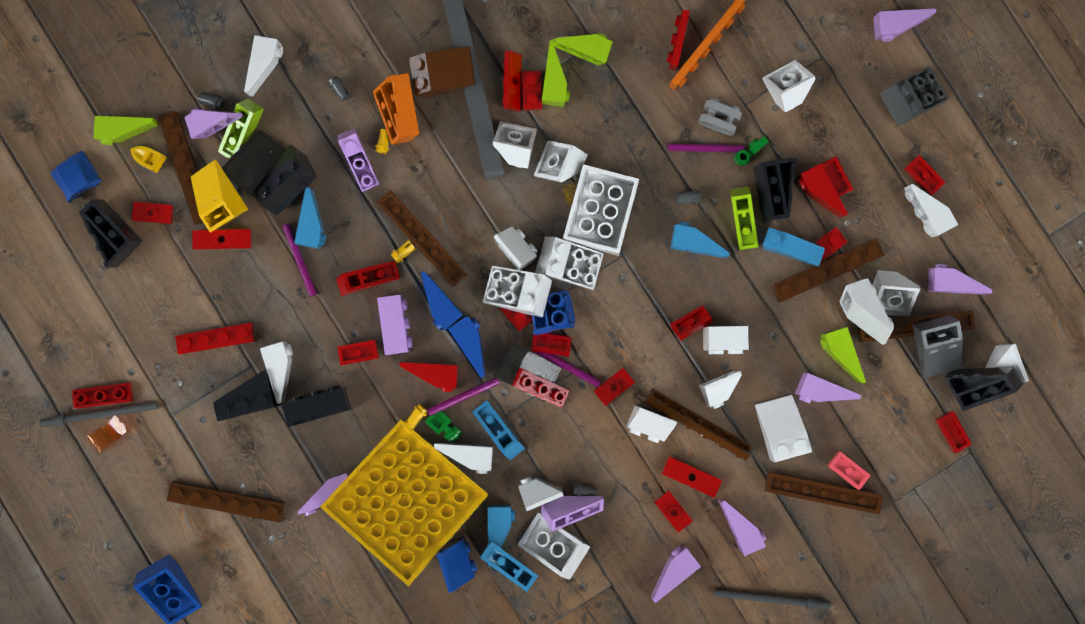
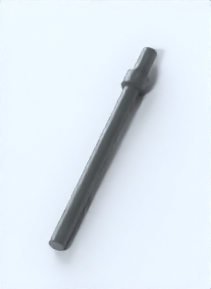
M150 402L72 415L60 414L53 418L41 419L40 425L41 427L51 425L64 426L71 422L158 409V403Z
M714 589V597L804 606L806 609L813 610L815 608L830 609L831 607L830 601L815 600L812 597L803 599Z

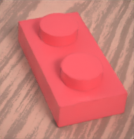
M838 451L827 465L857 490H860L871 476L841 451Z

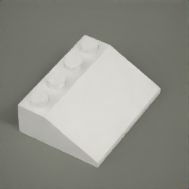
M583 165L563 239L619 256L639 179Z

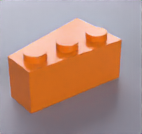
M409 73L388 76L372 92L391 145L412 141L419 135Z

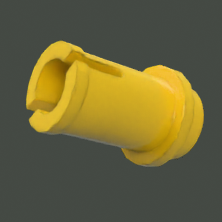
M380 129L377 145L374 146L376 148L375 151L380 154H387V151H389L390 139L386 129Z
M407 240L397 250H392L391 256L397 263L403 262V259L415 251L416 248Z
M421 404L415 405L414 411L404 421L412 429H415L420 420L427 416V408Z

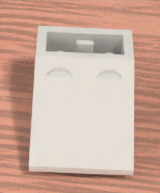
M545 237L535 273L544 274L548 278L594 290L604 253L557 237Z
M492 266L483 303L523 314L543 317L552 280L544 274Z
M868 278L846 285L839 302L847 318L882 345L886 344L894 330V324L885 312L884 303L881 300L879 301L875 286L870 283Z

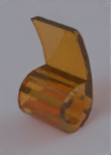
M115 415L102 428H98L88 435L86 440L100 454L124 435L128 428Z

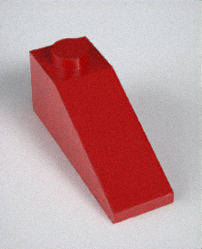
M822 164L797 176V184L802 191L804 190L805 194L839 218L848 215Z
M391 261L342 273L335 279L342 297L401 278L396 262Z
M399 362L401 368L436 388H441L442 392H453V388H457L459 365Z

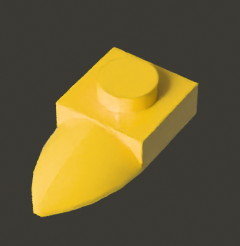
M145 146L130 149L132 157L137 163L155 173H158L167 158L163 154Z

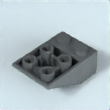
M931 67L903 79L879 93L897 126L948 100Z
M952 315L913 325L923 379L961 369L963 337L959 320Z

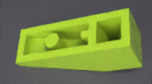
M597 33L559 37L550 40L549 45L599 66L607 62L613 41L607 39L606 35Z
M549 45L542 104L564 107L565 101L569 102L570 90H567V82L555 47Z
M250 99L237 103L234 112L242 113L243 117L228 125L218 152L230 160L236 161L257 127L264 108Z
M95 116L93 139L101 142V145L113 146V143L124 142L159 126V122L153 118Z
M749 186L730 189L739 250L758 247Z
M842 327L821 334L822 339H820L823 350H826L827 354L857 383H865L866 380L848 327Z

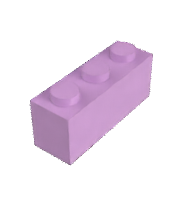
M402 295L377 298L385 355L410 352V348H413L412 337H408L407 329H410L409 318L405 317V310H407L406 298L403 299Z

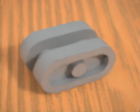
M716 98L706 100L704 109L708 113L701 114L698 123L722 134L733 136L736 126L732 122H739L742 115L739 111L740 109L734 105H724L722 101ZM717 115V116H720V117H722V118H725V121H724V120H721V119H718V118H716V117H714V116Z

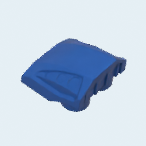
M84 151L71 156L50 172L67 199L66 201L70 203L74 201L73 199L80 198L87 189L97 186L102 181Z
M563 290L549 293L543 317L532 315L534 335L575 327L574 309L568 291Z

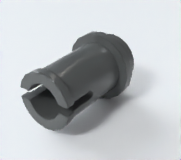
M334 76L328 81L329 88L334 90L341 102L351 96L343 85L342 78Z
M201 92L198 97L200 104L213 107L214 110H222L225 105V100L219 95L216 97Z
M696 189L690 192H677V204H697V202H701L700 191H696Z
M580 482L574 484L573 495L597 496L598 487L581 485Z

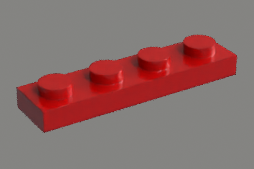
M253 323L175 336L178 355L256 342Z

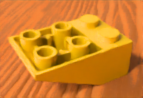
M216 159L191 176L198 213L210 233L248 210Z

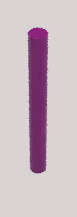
M668 143V151L737 153L740 150H745L744 145Z
M285 224L282 227L310 297L317 295L299 247L294 244L295 237L290 224Z
M533 351L596 387L601 382V380L556 355Z
M497 377L428 408L427 412L429 416L434 415L495 387L500 382Z

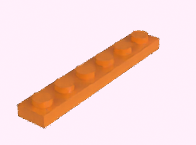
M746 0L734 1L671 80L669 87L675 91L677 87L681 88L688 80L686 78L689 72L693 74L699 66L698 60L701 57L705 59L711 51L710 45L712 43L717 44L723 36L721 34L724 28L728 30L735 21L732 19L736 13L740 15L746 7L744 4Z

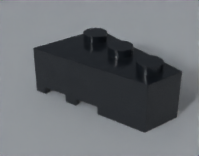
M290 144L255 194L260 205L277 216L317 176L307 156Z
M797 158L763 162L753 167L763 223L780 221L790 217L793 196L791 192L795 180L794 169Z
M91 199L79 212L89 234L95 240L97 251H100L105 261L103 262L105 268L118 267L142 242L138 235L105 200Z
M1014 367L959 369L949 372L944 377L963 411L1016 393L1023 385Z
M266 369L213 402L217 422L280 406L276 402Z
M333 386L328 388L329 392L321 393V390L309 393L310 397L303 399V396L291 398L292 402L282 404L287 427L352 410L346 387Z

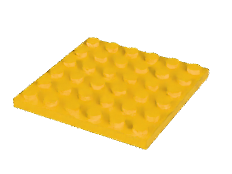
M400 420L320 508L409 587L437 555V552L445 546L486 499L488 494L404 421Z

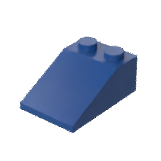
M423 271L421 276L430 311L435 319L433 323L439 330L449 331L448 328L462 320L465 316L434 280Z
M466 316L448 328V330L482 378L486 375L481 333L478 330L481 326L474 317Z
M464 537L447 542L437 552L449 593L473 579L476 574L475 571L478 570L475 560L470 558L469 553L472 552L469 541L465 542Z
M170 554L136 573L133 588L166 624H174L202 607V603L182 568Z

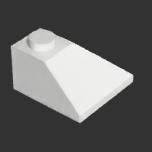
M794 60L764 76L762 79L775 103L784 112H787L803 103L815 81V76Z
M500 121L493 146L509 165L528 168L537 129Z
M547 141L534 176L563 182L581 172L588 154L574 145Z
M878 270L873 285L876 288V295L879 301L881 300L884 303L886 314L909 317L919 294L920 286L898 272Z
M1016 344L996 345L985 368L1014 367L1022 382H1028L1029 379Z
M732 371L699 385L708 407L713 406V409L724 405V401L729 399L742 376L741 371Z
M531 476L521 480V484L518 485L527 511L563 496L561 487L537 477L533 479Z

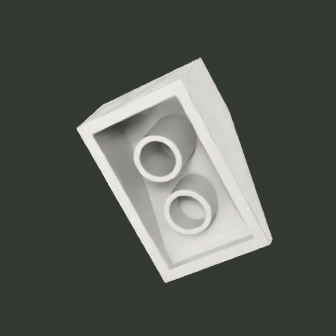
M510 227L496 234L494 240L513 265L522 271L537 258L535 253L538 251L532 243L527 244L524 238L526 236L519 228L515 230L514 227Z
M792 395L755 404L771 461L778 462L812 452L806 429Z
M634 405L627 427L630 428V433L638 436L641 433L648 435V440L658 443L659 440H666L677 422Z
M539 512L518 543V546L561 577L569 580L590 548L588 544L564 528L552 532Z

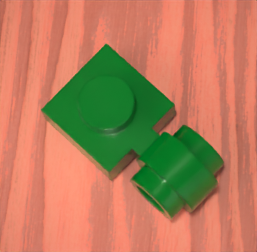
M765 136L760 140L756 137L748 145L750 147L748 151L740 150L735 154L734 162L738 166H745L749 163L750 158L769 141Z
M443 411L429 416L425 421L438 435L444 430L445 435L443 437L451 444L461 437L460 434L462 432L455 425L452 427L448 426L452 420Z

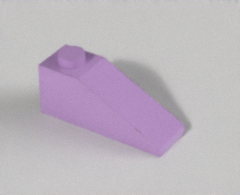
M936 8L878 12L873 17L875 40L882 39V42L894 40L899 35L931 18L937 12Z
M195 108L191 110L189 115L185 116L191 139H207L243 116L242 113Z
M938 264L935 265V268L928 269V292L992 294V289L954 268H948V265Z
M803 373L795 392L796 395L800 396L799 400L809 404L811 401L860 399L862 396L809 373Z
M562 496L541 505V515L553 532L603 511L604 498L602 496Z
M722 498L718 499L741 553L746 556L765 548L764 541L766 537L762 529L759 530Z
M684 545L682 547L677 546L671 551L672 555L669 556L651 595L655 603L701 567Z

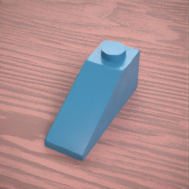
M306 187L294 244L321 250V247L325 245L326 235L324 234L325 231L314 191Z
M679 222V225L676 224L673 227L670 249L720 258L729 257L730 253L695 227H690V223Z
M768 228L763 243V250L817 267L820 265L825 250L823 247L772 228Z
M487 400L472 412L502 454L509 460H512L525 449Z
M488 505V545L492 541L501 548L511 528L512 521H515V510H511V505Z
M492 541L480 556L483 561L526 592L538 577L534 571Z

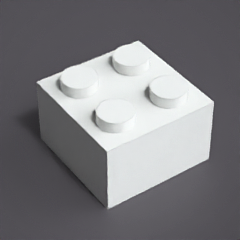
M748 326L703 328V351H709V354H724V350H728V354H743V350H749Z

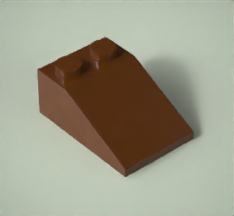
M468 46L426 52L409 57L414 94L416 96L430 98L476 85L470 47Z

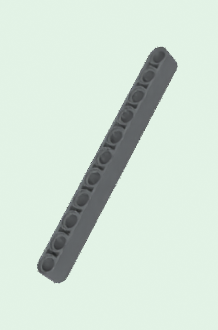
M443 0L454 48L470 47L476 85L466 87L464 91L485 178L489 180L504 176L499 152L493 146L495 134L462 0Z

